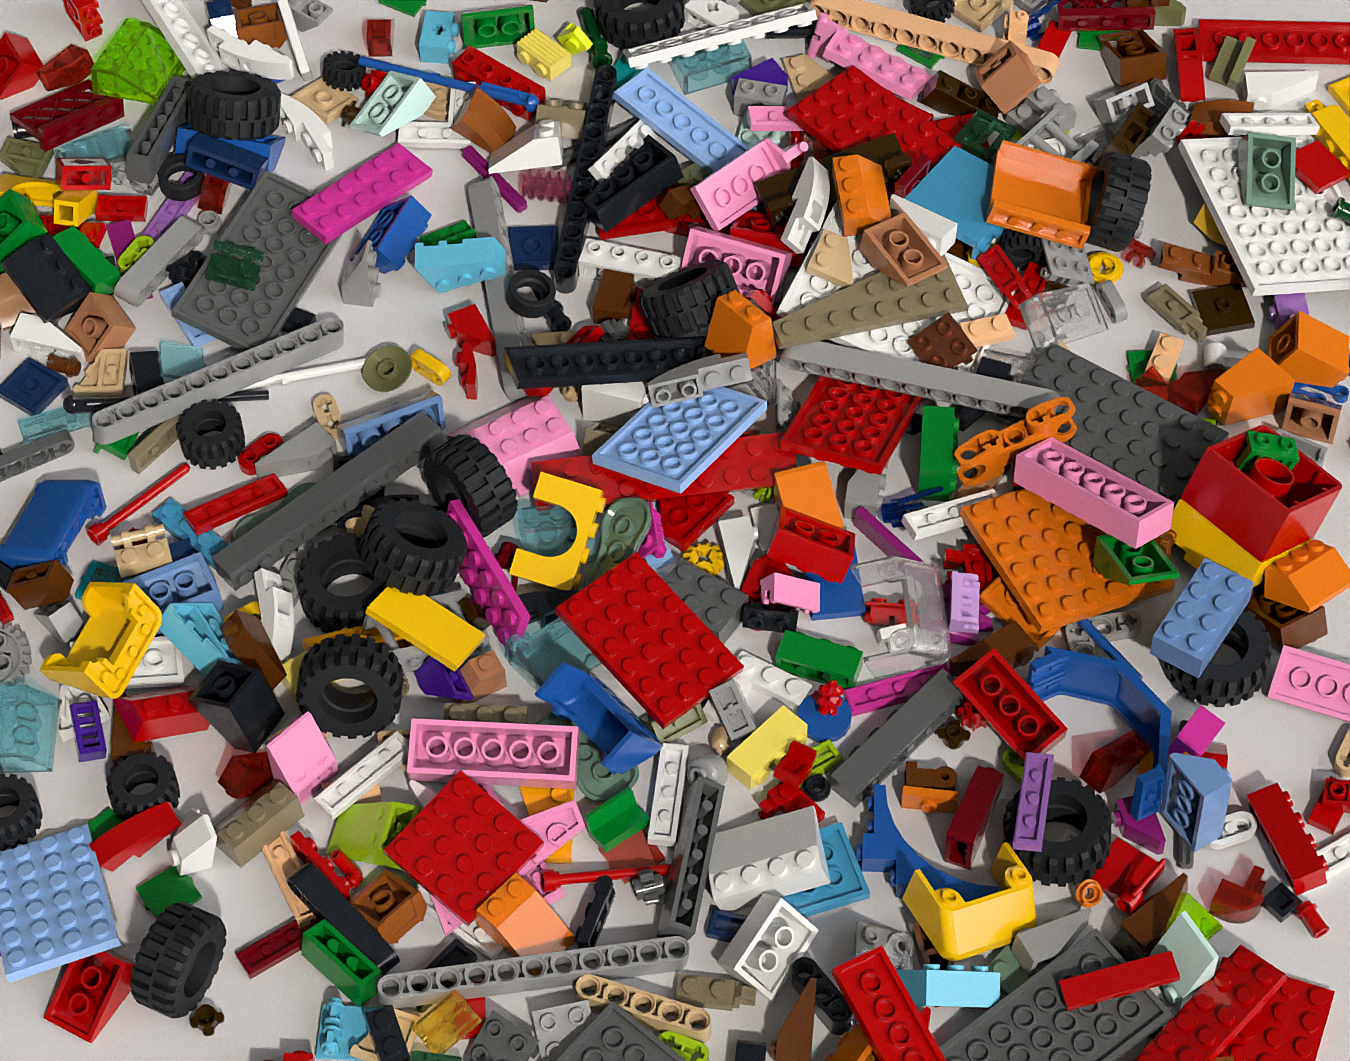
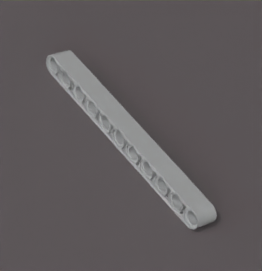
M490 176L470 185L468 191L477 238L495 237L506 250L505 275L485 280L503 386L510 401L514 402L527 395L523 389L516 388L503 358L504 347L529 345L524 318L512 311L506 301L508 284L511 277L515 274L500 190L494 178Z
M337 317L322 319L97 411L92 416L93 438L99 444H111L181 415L186 408L191 409L192 404L196 403L198 405L201 403V400L211 402L212 399L222 398L336 351L343 345L344 323Z
M821 341L783 348L779 360L783 367L795 371L1023 419L1026 418L1028 410L1032 407L1060 397L1057 392L1046 388Z
M671 936L393 973L380 978L377 986L378 1001L382 1007L393 1005L394 1009L576 985L580 977L588 974L614 980L682 970L687 965L690 946L685 938ZM673 950H678L683 955L680 957H674L669 952ZM650 954L655 959L646 961L641 956ZM623 958L626 963L619 965L614 963L613 959ZM591 961L595 962L598 966L596 968H588L584 964ZM560 965H565L570 970H568L567 972H560L556 969V967ZM531 969H537L541 974L531 976L527 972ZM502 973H509L513 977L508 980H503L499 977V975ZM473 977H481L484 981L482 983L475 984L472 983L470 979ZM448 980L454 982L455 985L446 988L441 983ZM422 984L426 989L420 992L415 991L412 987ZM388 988L398 991L394 995H386L384 993Z

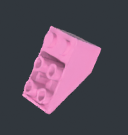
M309 711L301 717L295 718L287 729L281 734L273 736L266 745L274 782H281L298 797L300 805L321 789L322 783L329 782L339 774L336 758Z

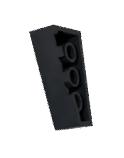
M649 134L643 139L644 144L639 149L634 148L629 153L630 158L623 166L618 165L613 170V176L609 180H603L584 200L592 222L605 233L684 177L676 156Z

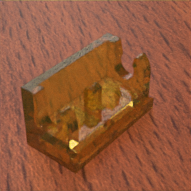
M455 989L411 1026V1029L438 1059L482 1020Z

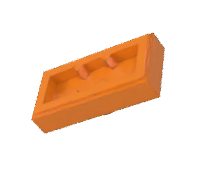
M905 785L902 791L901 808L922 810L926 813L942 812L955 814L958 806L959 792Z

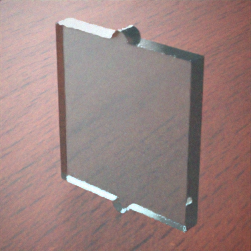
M160 341L159 356L157 358V361L160 362V376L178 379L206 367L203 349Z

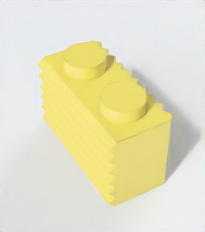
M535 28L534 31L532 30L531 33H528L527 36H524V38L517 42V57L519 61L524 65L528 64L529 67L531 66L538 76L545 77L549 82L571 66V53L538 28Z

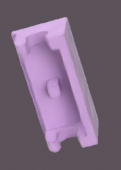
M952 571L949 590L948 631L978 633L980 582H977L979 581L978 575Z

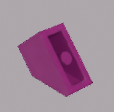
M1133 796L1116 799L1115 809L1111 812L1114 826L1119 827L1122 837L1157 855L1163 854L1166 839L1157 814L1154 813L1136 822L1130 815Z

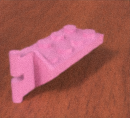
M820 13L814 30L816 35L812 36L807 55L810 58L817 56L830 64L834 62L846 69L854 65L885 89L909 101L924 90L925 85L933 77L926 73L924 69L905 62L903 58L893 56L885 52L883 48L867 43L860 36L850 34L846 28L829 20L828 14Z
M769 138L763 139L690 188L711 228L714 231H719L759 204L762 200L755 183L791 170L790 161L807 151L808 144L800 142L781 149Z
M1284 645L1267 697L1350 723V664Z

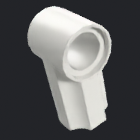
M1221 343L1208 344L1204 348V372L1208 376L1219 377L1252 351L1230 350Z

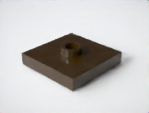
M1240 283L1193 291L1191 293L1193 305L1200 313L1203 325L1207 328L1206 336L1254 328L1255 321Z

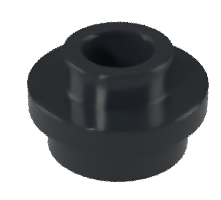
M812 775L804 782L803 792L814 802H821L829 797L831 786L825 777ZM820 788L822 791L816 792L812 789Z

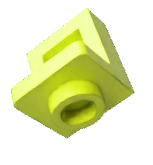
M569 23L557 37L564 48L571 53V56L587 51L593 45L581 28L573 23Z

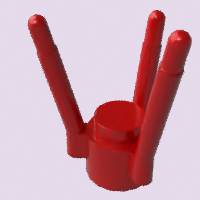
M1161 859L1137 886L1131 885L1129 887L1127 885L1136 868L1135 864L1130 865L1120 887L1113 894L1116 897L1114 900L1120 911L1131 915L1156 895L1154 894L1143 901L1144 893L1142 890L1166 863V860Z

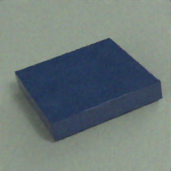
M558 226L508 227V238L515 271L533 269L554 270L558 250Z
M28 357L0 385V398L36 419L69 386L66 378Z

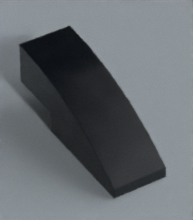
M545 590L520 594L518 596L531 616L528 624L537 621L540 628L544 629L562 622L555 613L556 607L579 591Z

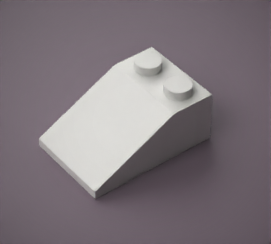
M552 119L542 120L539 124L533 125L493 151L490 156L489 174L562 165L564 146L560 121L554 122Z

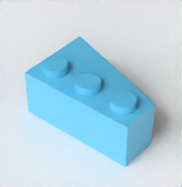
M495 237L462 239L461 244L448 245L447 240L439 241V245L424 246L423 242L415 243V269L438 293L448 292L456 288L470 286L477 282L505 275L506 250Z
M213 603L169 604L162 615V623L159 630L205 677L218 660L243 665L230 650L219 629L224 621Z
M922 964V970H896L915 1005L991 1008L1000 1001V973L988 972V966H971V971H964V965H947V971L940 970L939 964Z

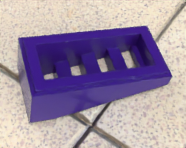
M97 701L70 704L69 708L78 762L106 758L107 749ZM93 712V716L78 718L77 715ZM93 723L95 725L93 727L80 728V725ZM96 735V738L82 740V736Z

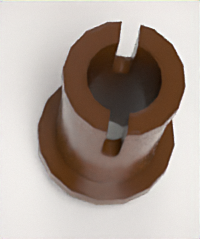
M51 354L47 359L57 363H46L47 368L64 373L69 378L76 377L80 373L81 363L76 358L67 359Z

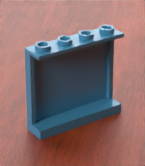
M954 146L904 199L958 223L956 239L973 247L971 258L975 260L981 252L984 253L988 250L991 241L994 238L998 239L1004 230V227L986 223L994 166Z

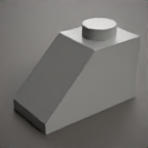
M63 600L47 604L33 613L36 619L57 642H68V644L75 642L85 626L70 601Z

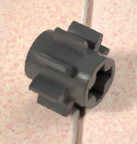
M609 319L600 325L604 335L597 342L628 340V334L625 332L628 328L621 320L616 322L615 319Z
M651 868L638 871V879L632 880L636 900L643 899L646 906L659 903V895L665 894L660 873L653 875Z

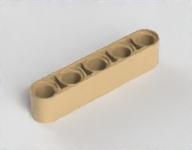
M591 974L583 975L576 982L577 1002L589 1000L590 1009L593 1013L600 1014L611 1003L612 999L619 998L623 1001L617 1003V1005L648 1030L660 1034L666 1031L676 1032L703 1044L711 1037V1017L704 1009ZM586 990L595 991L592 995H585L583 992ZM640 1007H648L650 1010H648L647 1012H640L637 1009H639ZM674 1015L677 1019L669 1021L665 1017ZM695 1024H702L705 1027L702 1029H694L692 1026Z

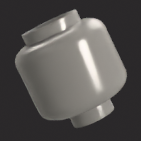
M705 754L691 760L687 769V777L691 785L699 777L724 785L728 778V767L719 755Z

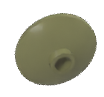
M381 347L366 359L363 366L364 381L375 391H393L402 386L409 378L412 371L411 358L400 347Z

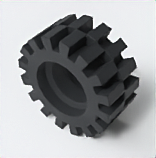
M909 0L913 15L941 21L942 23L946 22L945 17L950 19L952 17L951 13L955 11L954 0ZM940 1L933 7H925L929 2Z
M341 50V53L333 51V55L329 53L324 58L322 80L326 82L328 87L332 85L334 90L337 87L343 92L344 89H347L348 92L352 91V88L358 90L359 86L362 87L361 83L366 75L367 67L359 65V54L353 55L352 51L345 53V50Z
M1011 229L1007 231V234L1003 233L1001 235L999 246L1016 270L1021 268V271H1025V267L1028 266L1029 262L1040 265V262L1044 261L1045 253L1041 238L1018 231L1012 232Z

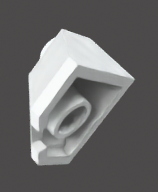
M198 808L190 809L173 837L172 848L168 851L171 865L173 867L176 866L180 876L212 868L217 835L207 813H200Z

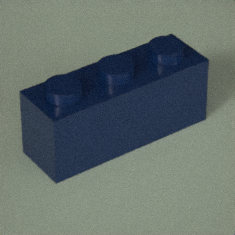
M199 133L189 145L185 166L252 191L265 172L268 158Z

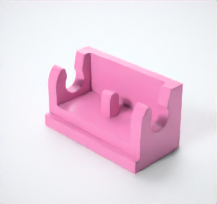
M773 573L760 580L763 604L768 605L770 597V603H780L801 608L805 614H809L810 611L812 613L820 611V583L779 573Z

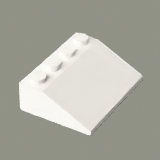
M814 806L715 833L708 869L713 900L720 910L729 912L755 905L763 893L783 897L831 883Z

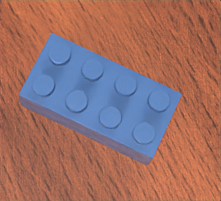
M1205 558L1153 635L1150 654L1199 679L1250 601L1254 582Z

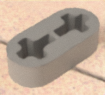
M1111 280L1097 283L1096 291L1098 298L1112 323L1127 320L1128 313L1125 303Z

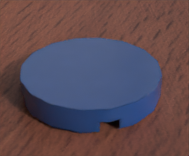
M813 694L809 695L800 704L797 715L808 724L807 737L815 742L822 743L828 739L831 742L838 741L845 736L851 727L852 712L846 700L838 696L842 698V704L840 707L836 706L837 714L835 716L828 713L827 715H822L818 711L820 705L813 700Z

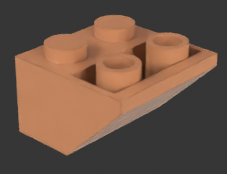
M1012 41L1007 42L974 72L980 86L1005 115L1041 84L1029 56Z

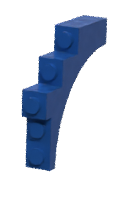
M874 784V795H868V812H873V820L868 819V833H863L862 844L856 845L857 861H862V872H890V887H895V898L903 897L914 871L918 869L921 870L934 891L942 888L953 889L961 895L965 902L999 892V887L978 885L954 878L936 869L921 858L903 839L894 824L887 804L886 785Z

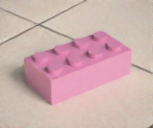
M697 226L690 228L681 269L709 260H722L729 265L740 294L746 296L750 290L757 289L759 291L762 289L771 296L770 302L774 304L781 301L793 252Z

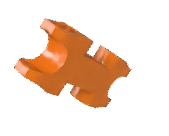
M1058 397L1043 402L1028 410L1025 419L1001 431L986 430L960 445L954 453V458L960 465L957 477L962 485L975 486L1000 476L1004 473L1006 465L1016 461L1017 454L1049 437H1053L1062 443L1072 438L1077 431V426L1071 418L1076 410L1070 398ZM1058 405H1065L1069 408L1063 414L1056 415L1054 413V409ZM1062 424H1067L1070 426V430L1068 432H1058V428ZM964 451L974 452V455L969 460L961 457ZM972 468L978 470L977 476L972 479L963 476L967 470Z

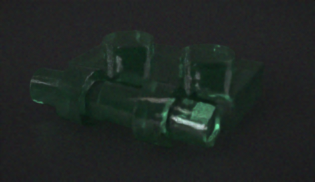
M215 240L213 250L223 253L222 256L211 254L205 279L255 291L261 265L253 264L252 261L263 262L265 252L255 250L256 247L252 246L246 248L234 245L232 241L228 240L225 242ZM230 255L245 257L244 261L230 258Z

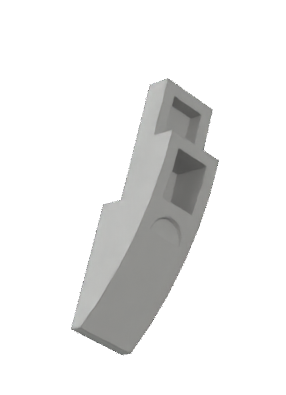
M747 352L721 358L720 354L689 362L667 371L647 383L652 408L702 397V391L752 380Z

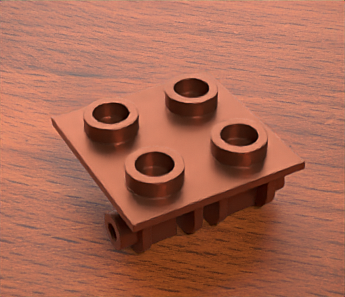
M949 312L907 341L922 363L954 369L961 363L968 365L973 361L972 355L978 351Z

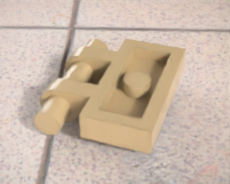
M149 524L145 525L144 529L132 532L125 530L121 531L120 535L111 537L113 547L124 544V549L114 551L121 578L152 571L173 563L167 538L160 540L155 538L165 534L163 524L156 526ZM148 539V543L132 545V542Z

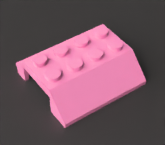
M549 395L543 397L529 396L447 434L448 440L457 435H471V437L479 439L481 444H485L489 451L498 458V462L505 468L507 476L510 477L513 483L512 487L519 497L534 491L531 462L582 456L572 429Z

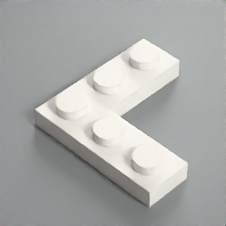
M451 88L448 122H409L399 128L398 143L410 148L463 149L468 145L472 146L471 141L452 130L468 92Z
M743 650L737 657L744 665V669L733 679L739 684L744 697L754 688L798 710L802 701L813 691L812 684ZM710 697L703 707L704 714L708 720L722 726L724 723L712 697Z

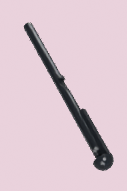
M236 391L219 398L218 402L269 400V391ZM73 394L64 399L63 408L69 414L96 413L131 397L73 399Z

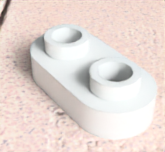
M1238 811L1226 815L1221 839H1216L1206 846L1214 850H1220L1250 840L1256 833V818L1246 811ZM1242 826L1246 831H1240L1237 827Z

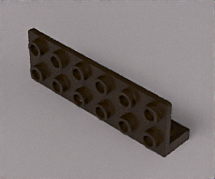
M895 133L817 160L829 173L830 192L828 205L834 204L837 201L832 178L833 157L860 155L881 165L885 185L897 181L912 165L909 153H903ZM805 165L755 183L772 226L789 220L796 204L792 200V196Z

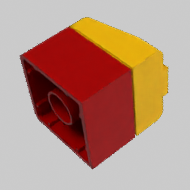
M1259 425L1250 429V431L1281 436L1265 425ZM1245 431L1207 447L1180 497L1182 499H1179L1173 510L1171 529L1165 533L1169 539L1186 552L1183 559L1195 569H1198L1203 560L1207 558L1253 581L1254 588L1265 582V568L1308 541L1313 540L1341 491L1342 484L1299 449L1297 450L1300 460L1292 470L1270 458L1257 459L1249 473L1239 470L1236 467V461L1248 446L1245 436L1248 431Z

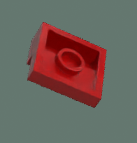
M62 0L65 13L85 42L102 35L103 29L100 25L103 24V20L96 9L99 8L97 0Z

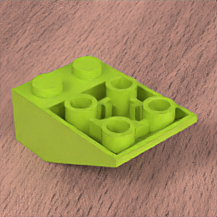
M395 801L352 804L338 816L327 855L330 856L334 850L340 849L350 860L402 870L384 854V849L421 812L420 806Z

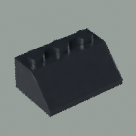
M51 234L31 240L1 264L44 324L76 312L89 292H93Z

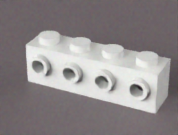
M586 238L578 261L579 277L601 281L605 269L634 274L635 285H638V288L647 289V286L657 282L660 278L679 271L683 257Z

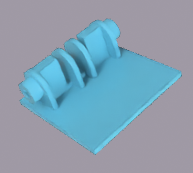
M331 998L327 1005L322 1006L316 1059L364 1061L349 1056L352 1046L360 1043L368 1035L369 1031L364 1019V1013L380 1009V1007L360 1006L358 1008L357 1006H344L341 1003V999Z

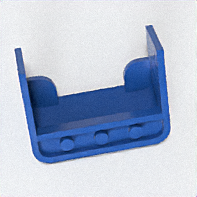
M564 661L535 693L537 698L547 701L553 706L551 711L561 720L567 718L573 721L604 753L602 755L604 760L601 764L613 774L617 772L620 774L626 773L656 755L664 746L599 678Z

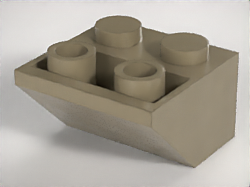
M549 98L545 99V102L537 104L535 124H539L540 121L552 119L554 122L560 121L563 138L581 140L588 109L586 102L573 101V103L563 104V99Z

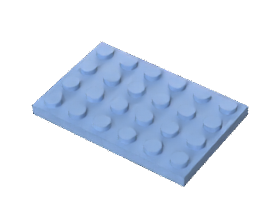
M726 387L702 391V397L652 408L650 400L592 454L593 464L681 494L767 410V401Z
M88 824L0 852V953L5 975L9 983L121 946L96 853L89 847L93 839Z

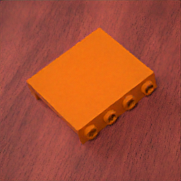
M1002 140L994 160L986 223L1082 249L1090 234L1091 226L1087 225L1092 179L1098 167Z

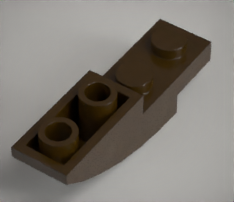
M1138 102L1114 137L1101 152L1093 166L1098 167L1100 160L1108 152L1116 151L1132 156L1158 116Z

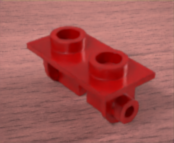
M872 598L871 602L865 603V609H870V612H865V623H870V626H889V616L894 617V626L906 623V627L913 628V625L919 624V615L914 614V611L919 612L920 604H914L913 600L900 599L898 603H887V599Z

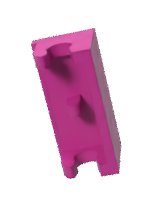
M1200 705L1169 746L1168 755L1172 753L1184 754V752H1187L1191 756L1201 757L1225 725V722Z

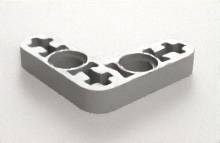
M1133 611L1087 618L1095 627L1100 624L1110 627L1111 630L1108 633H1102L1109 642L1135 638L1141 632L1142 618ZM1076 622L1066 625L1064 638L1067 649L1074 652L1086 651L1090 655L1097 656L1094 646L1096 643ZM1125 622H1130V624L1134 625V627L1129 628L1128 624H1125ZM1073 630H1077L1078 633H1081V635L1076 636V633L1073 632Z

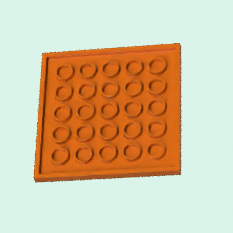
M1025 488L967 505L960 509V517L1039 634L1173 591L1176 585L1173 579L1126 585L1103 578L1093 564L1096 536L1108 534Z

